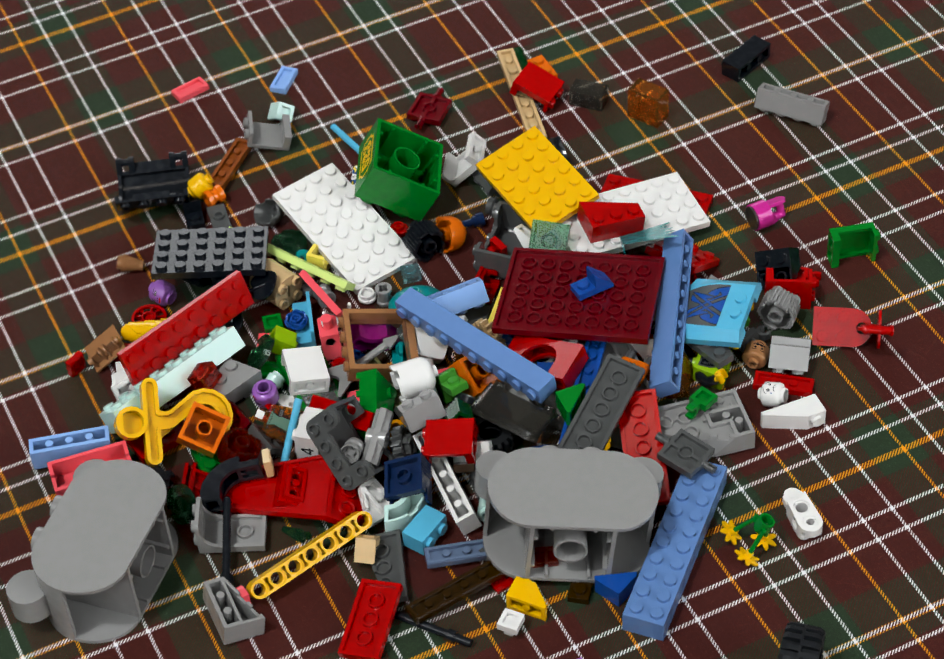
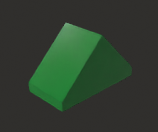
M580 383L555 392L556 406L567 425H570L586 396V384Z

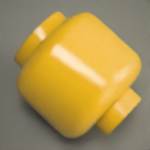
M197 173L187 182L189 194L195 199H203V192L213 189L212 183L214 180L209 174Z

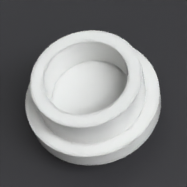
M364 287L358 293V300L362 304H371L377 298L376 292L370 287Z

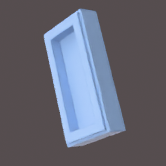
M281 66L269 87L270 92L286 95L298 74V69Z

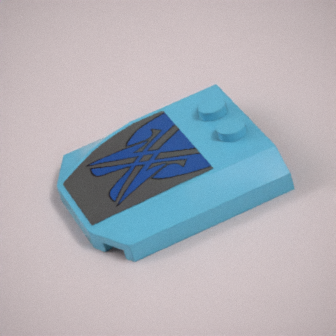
M697 278L689 286L684 343L741 348L746 334L744 327L753 302L757 303L762 290L761 283Z

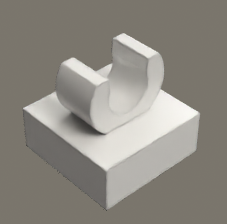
M505 608L497 622V629L504 631L505 635L517 636L525 621V614Z

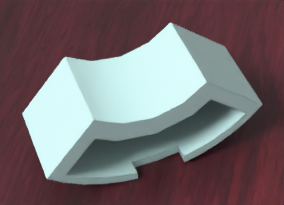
M423 493L400 498L399 501L384 506L385 532L400 529L402 534V531L420 510L427 505Z

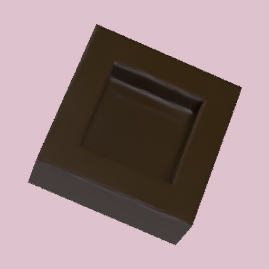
M571 582L567 602L588 605L592 592V583Z

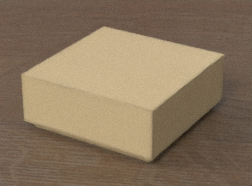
M262 449V460L267 478L273 477L275 470L270 449Z

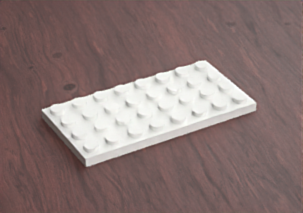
M331 163L272 194V199L312 245L318 244L319 253L339 276L356 284L353 292L358 295L362 288L374 286L417 262V259L370 204L354 196L355 187Z
M678 172L598 193L599 199L595 201L638 203L645 215L643 230L667 222L670 223L664 225L667 226L665 228H673L665 231H678L684 228L689 233L710 227L711 221ZM577 214L554 228L568 251L615 254L624 250L622 249L620 237L590 243L577 218ZM664 238L624 244V248L629 250L664 240Z

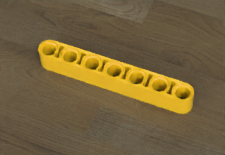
M366 511L351 513L251 580L246 586L249 596L253 599L266 598L367 530L372 524V516ZM359 515H362L364 518L362 526H359L357 523ZM343 526L347 528V535L345 537H342L340 534V529ZM325 538L330 540V546L327 549L323 546ZM308 549L313 551V558L311 560L306 558ZM292 560L296 563V569L293 572L288 568ZM274 572H277L279 580L274 584L271 576ZM256 584H260L262 587L259 595L254 593V586Z

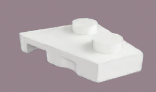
M373 477L361 484L357 489L362 510L372 516V524L369 528L384 520V506L390 505V501L384 498V488Z

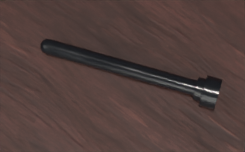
M227 496L223 499L222 574L220 577L224 576L235 587V579L231 574V498Z

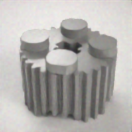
M774 286L772 290L770 289L765 293L757 312L760 319H763L762 322L767 329H771V331L778 328L781 330L791 329L801 309V305H799L801 299L798 295L786 291L781 286Z

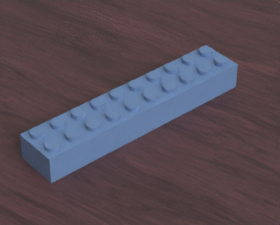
M711 463L717 466L714 474L701 469L691 479L680 474L622 614V630L664 641L727 483V466Z

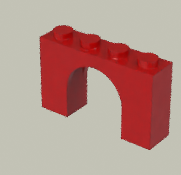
M515 335L508 348L532 363L543 358L555 359L548 372L555 376L556 391L571 387L589 359L583 344L544 337Z

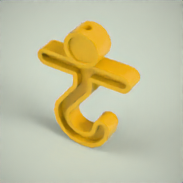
M146 378L139 387L141 409L133 406L126 407L118 413L114 420L115 433L123 440L133 441L143 435L145 461L148 466L156 467L163 460L162 438L188 416L194 401L231 417L223 437L228 433L232 425L233 412L229 401L223 394L206 388L192 391L171 410L162 411L159 409L157 382L153 378Z

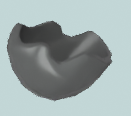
M265 199L263 203L256 204L254 207L253 215L257 225L271 227L278 224L283 218V210L273 199Z

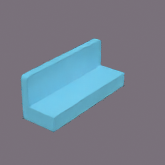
M309 291L305 292V302L292 303L293 310L304 311L308 316V323L305 328L295 331L297 333V348L316 346Z

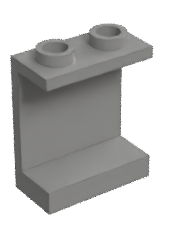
M248 111L247 117L243 119V128H246L244 130V139L247 140V147L289 151L292 140L290 115L283 114L279 125L253 122L252 111Z

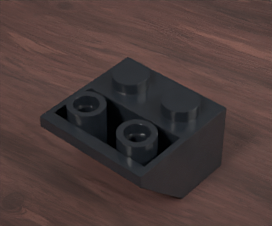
M787 247L755 252L757 282L761 283L762 289H765L766 268H774V279H797L801 267L799 248Z

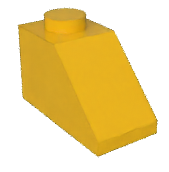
M516 576L506 594L507 608L546 621L547 605L537 584L530 579Z

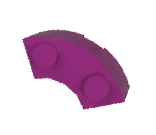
M350 324L353 349L365 353L366 350H373L383 343L384 338L398 335L397 329L392 324Z

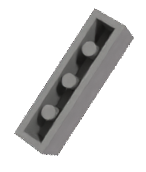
M763 82L758 87L754 107L759 108L762 112L770 111L780 117L787 116L791 117L794 121H805L812 126H821L826 121L830 101Z

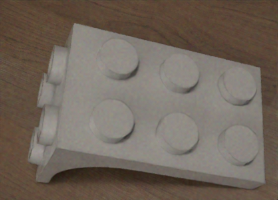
M196 497V504H192V514L195 518L191 520L194 545H198L199 554L222 553L223 515L208 511L203 506L201 497ZM232 514L231 552L266 551L267 515Z

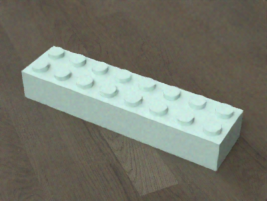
M234 326L215 328L208 333V337L205 339L201 338L195 342L194 347L191 349L187 348L178 354L180 357L175 360L171 359L164 364L163 369L160 371L157 369L149 375V378H153L157 382L159 408L246 346ZM142 381L134 385V389L131 392L126 391L119 395L117 402H110L103 407L104 411L99 416L104 424L108 425L111 434H115L114 420L121 410L130 406L141 409L139 387Z

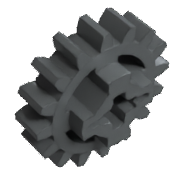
M404 425L392 427L389 447L393 457L397 459L417 453L413 435L408 432L407 428Z

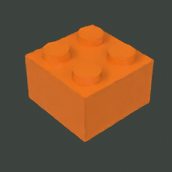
M194 401L176 442L213 458L231 417Z

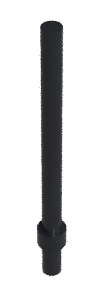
M396 610L394 618L444 637L446 641L453 644L457 642L467 647H471L473 644V639L460 635L456 630L451 628L447 630L426 621L416 625L408 614Z

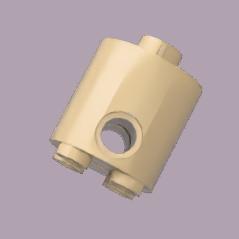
M267 258L266 271H273L277 275L275 288L267 300L280 309L285 310L295 300L301 299L303 295L301 291L302 278L272 258ZM250 276V280H249L250 288H252V287H251V280H252V278H253L254 276Z

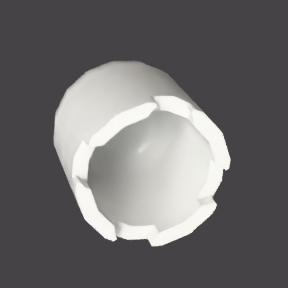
M416 357L389 366L393 386L396 390L399 389L401 396L398 397L401 403L406 399L418 396L424 390L434 389L436 386V376H439L435 364L431 365L429 360L424 357Z

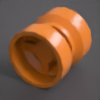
M219 184L213 186L212 190L203 192V200L208 207L227 199L223 188Z

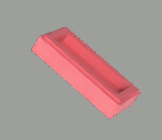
M199 76L171 90V93L179 103H183L209 90V84Z

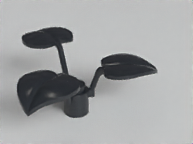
M266 271V276H254L252 278V288L249 291L250 293L253 292L255 299L265 300L272 294L277 279L276 273ZM226 277L211 278L212 287ZM241 313L223 326H234L239 333L243 325V315Z

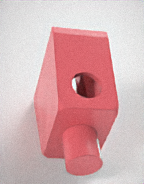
M323 314L317 319L323 354L327 361H331L337 357H342V345L340 343L336 316ZM334 339V344L328 345L327 340Z

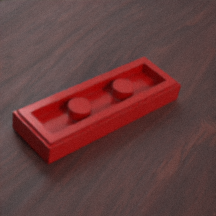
M756 370L753 389L758 390L766 381L781 382L788 389L789 395L807 397L813 393L815 379Z

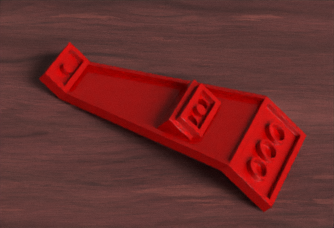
M321 455L274 463L275 475L267 478L264 465H262L264 477L240 482L233 486L226 495V497L231 498L232 513L314 519L337 524L351 513L363 511L357 491L358 487L350 491L343 489ZM192 468L184 504L190 506L196 504V497H200L201 485L209 474L208 472ZM359 515L357 518L359 526H362L364 523L362 515Z

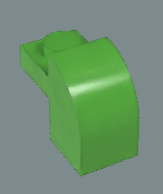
M453 367L436 376L435 387L440 400L445 403L453 401L457 394L469 388L468 382L459 377Z

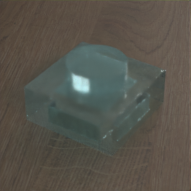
M418 263L400 266V273L404 284L422 281Z

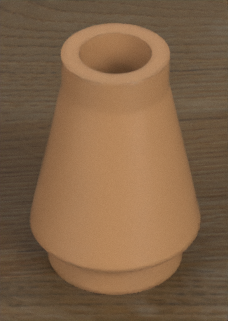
M126 254L118 256L117 270H121V272L144 270V260H139Z

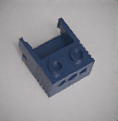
M422 453L384 462V498L390 501V504L397 502L400 498L423 493L425 501L432 505L431 463Z

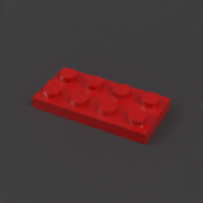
M361 579L337 652L339 657L349 659H381L403 591L401 583Z

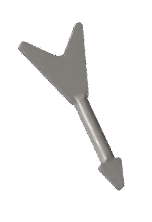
M398 335L384 338L383 343L359 360H355V364H366L386 349L391 350L398 340ZM343 364L327 368L330 378L339 380L338 399L343 397L353 382L348 381L347 372L343 371Z

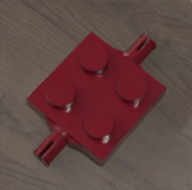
M438 87L434 94L420 92L407 112V119L417 121L415 124L417 130L418 128L421 130L425 123L440 126L452 106V99L441 96L444 93L443 88L440 89Z

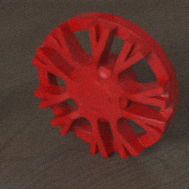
M147 304L137 308L133 312L131 320L132 322L161 320V318H167V314L163 307Z

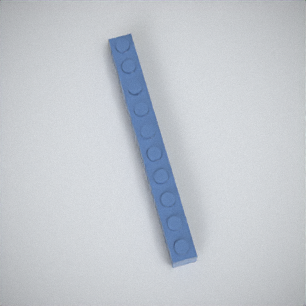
M684 228L669 234L678 236L664 238L662 245V257H665V267L656 304L657 312L653 334L652 361L650 365V380L648 382L650 389H656V395L659 398L680 392L694 242V239Z
M410 287L394 301L399 317L407 319L416 328L420 327L429 336L439 339L443 345L450 346L457 354L466 356L470 362L477 363L486 372L496 375L500 381L507 382L514 390L523 392L530 400H535L542 404L557 389L555 376Z

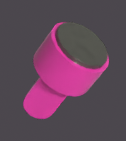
M778 196L767 201L759 200L747 205L745 215L750 227L759 231L783 218L786 214L783 204L786 202L785 197ZM776 206V212L772 213L771 208Z

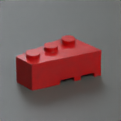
M579 202L577 218L590 243L617 238L643 230L645 215L638 203Z

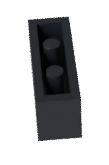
M755 35L752 36L728 57L723 59L721 64L722 74L736 82H740L770 57L771 43Z

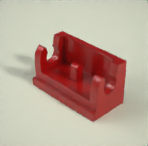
M480 266L475 278L479 277L483 280L490 300L485 304H491L500 286V280L491 279L489 275L497 276L498 271Z

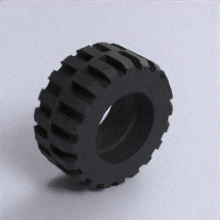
M794 621L787 623L778 659H822L825 630L822 627Z

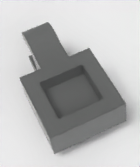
M764 325L758 326L757 329L754 327L745 331L746 334L741 348L738 350L743 353L747 343L750 341L770 339L771 331L763 333Z

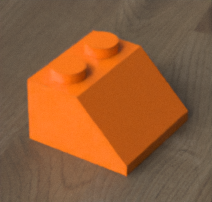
M466 356L448 367L455 368L457 375L468 382L469 388L462 391V393L473 397L484 393L502 382L496 375L486 372L477 363L470 362Z

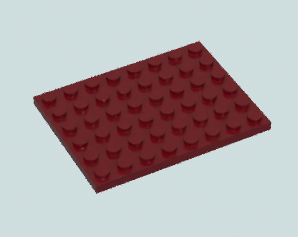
M514 247L491 327L492 333L648 345L665 267V257ZM586 266L604 272L614 283V287L582 301H579L570 290L571 283L587 277Z

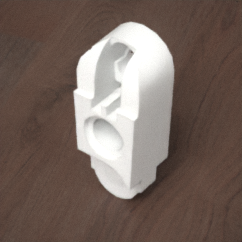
M797 488L786 489L782 502L787 510L786 515L797 536L801 540H807L822 535V517L806 492H802Z

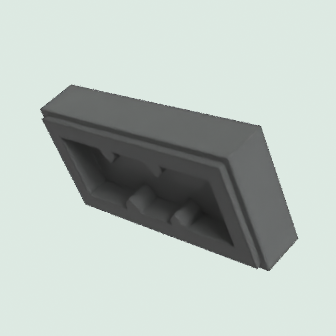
M224 203L206 207L212 228L232 227Z

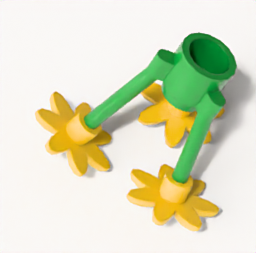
M762 513L760 516L754 514L752 518L738 526H734L732 520H729L728 523L722 521L724 528L720 529V532L726 534L725 541L731 540L733 545H737L736 539H742L738 534L739 530L754 522L756 534L750 535V538L755 541L750 549L745 550L743 547H740V550H734L738 555L737 559L740 561L745 560L746 566H750V564L755 567L758 566L757 561H759V558L753 556V551L756 547L763 545L764 550L767 551L769 545L776 546V543L771 540L776 537V534H769L771 528L776 523L770 514Z

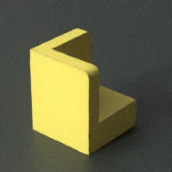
M313 244L306 254V260L328 271L331 265L322 255H319L318 244Z

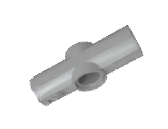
M383 407L376 409L371 428H368L366 431L365 449L361 460L369 461L374 469L379 467L383 450L388 447L390 439L389 430L394 416L393 411Z

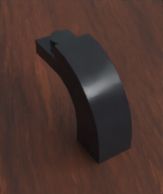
M239 456L220 463L212 469L204 479L200 489L203 506L212 513L223 511V499L233 486L240 482L264 477V470L259 458L241 462Z

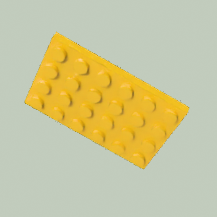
M533 126L475 164L476 169L538 238L577 214L579 202H595L599 199V194L536 126Z

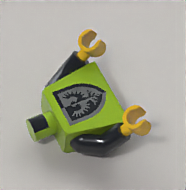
M729 347V349H730L731 351H732V348H733L734 350L739 349V348ZM700 354L697 357L686 355L684 367L693 369V379L705 388L711 386L722 390L725 380L728 378L732 362L718 369Z

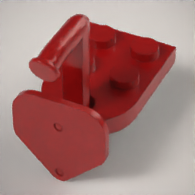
M814 306L812 345L857 347L864 344L871 334H876V349H880L881 335L892 337L894 335V326H881L882 310L878 309L877 324H872L868 315L856 308Z

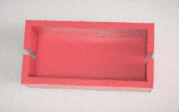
M123 440L47 462L56 496L64 495L73 480L74 471L85 461L92 459H102L104 461L131 460L126 441Z

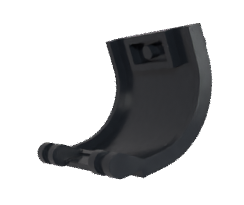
M187 150L181 151V153L169 152V159L136 163L133 156L122 160L121 158H115L119 198L116 196L114 199L118 211L146 209L157 206L163 207L174 204L180 205L191 202V195L187 189V182L190 179ZM176 160H182L183 165L176 166ZM129 166V171L123 172L122 167Z

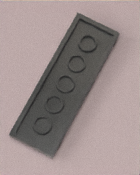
M608 353L558 448L584 449L586 447H596L604 450L639 385L645 369Z

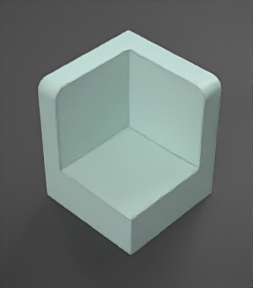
M281 101L273 102L270 105L267 119L281 121L282 115L287 114L290 115L291 123L295 106Z

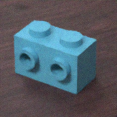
M425 505L402 531L403 545L424 555V548L434 546L436 540L446 533L448 528L446 514Z

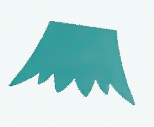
M667 222L620 236V241L624 254V244L676 237L678 235H669L672 234L669 232L675 230L665 231L673 228H665L667 226L664 225L670 223Z

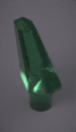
M282 527L283 533L298 542L304 543L306 540L311 539L312 535L310 532H305L300 528Z

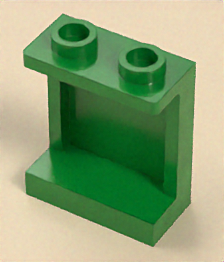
M873 222L829 229L826 256L831 268L839 267V259L869 255L871 262L875 261L876 254L879 253L877 242L880 240V232L875 228Z

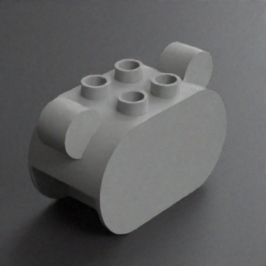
M545 445L540 448H521L510 453L498 450L485 452L477 458L474 476L475 492L479 497L486 500L483 528L484 551L496 569L512 578L518 576L524 579L539 581L594 583V576L627 572H637L638 574L650 549L655 510L660 499L664 477L663 468L657 461L651 458H634L625 453L600 450L596 447L561 449L554 445Z
M102 459L85 461L76 468L73 480L64 495H57L53 499L50 507V518L44 527H37L32 535L31 561L34 570H25L15 574L6 586V594L16 619L24 623H35L49 616L50 622L60 634L77 642L91 644L119 639L130 633L138 625L174 560L179 546L177 533L174 527L167 521L164 510L167 499L166 486L162 477L155 470L136 461H104Z

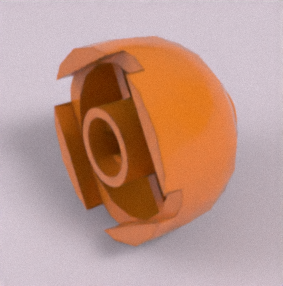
M453 216L436 218L437 222L435 225L445 236L444 242L446 246L442 253H449L461 248L467 234L463 223Z

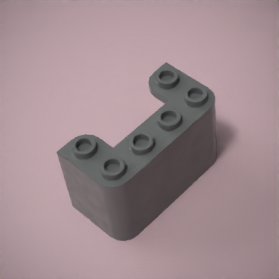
M499 201L497 207H494L491 216L494 218L492 231L487 234L485 245L479 241L477 245L473 246L472 255H474L475 259L473 268L476 273L480 266H483L486 269L498 271L497 276H489L505 279L514 247L523 248L514 232V228L520 224H523L528 229L530 228L507 202ZM494 236L499 238L507 246L508 255L486 250L490 246V239Z

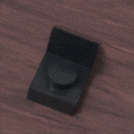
M201 201L182 204L187 229L206 228Z

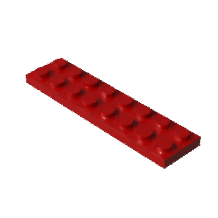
M234 271L116 353L133 386L149 378V375L157 369L161 370L164 368V364L171 359L175 360L179 357L178 354L185 349L192 348L195 342L201 338L205 339L209 336V332L217 327L219 329L255 303L241 271Z

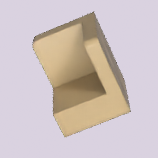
M359 534L355 538L354 562L374 564L376 547L380 544V536Z

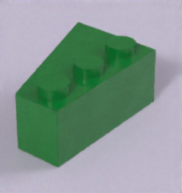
M377 369L356 373V379L359 380L360 390L356 391V397H360V405L363 410L375 413L376 409L383 407L394 411L393 407L397 393L396 389ZM357 429V433L365 441L366 432Z

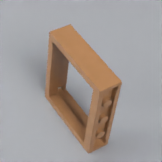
M342 309V315L338 317V328L342 330L339 336L340 343H343L341 356L345 358L343 371L347 372L348 381H359L356 379V373L371 369H377L387 381H392L389 366L393 365L355 364L350 324H402L407 360L419 357L414 326L407 319L399 317L396 312L397 309Z

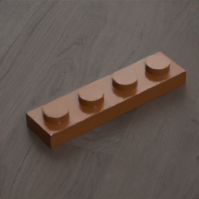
M238 137L235 139L211 175L214 180L213 186L219 184L225 190L253 148L247 147L246 139Z

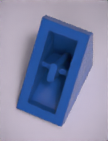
M637 572L594 576L595 592L619 607L631 595L637 580Z

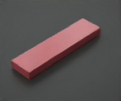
M305 270L298 273L337 318L341 317L342 310Z

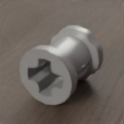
M381 282L375 286L377 305L388 307L389 301L392 298L391 284Z

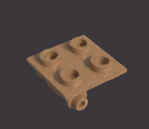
M111 325L85 347L89 358L86 361L90 366H94L97 373L118 357L116 353L126 347L114 325Z

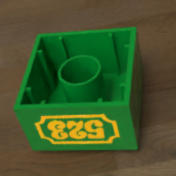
M378 118L359 146L354 196L359 197L367 204H376L389 209L399 217H409L421 221L440 195L443 144Z

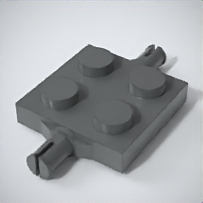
M682 428L669 438L661 432L656 434L655 440L664 444V447L657 453L658 460L689 479L701 469H705L711 474L716 472L717 466L708 462L713 456L715 448Z

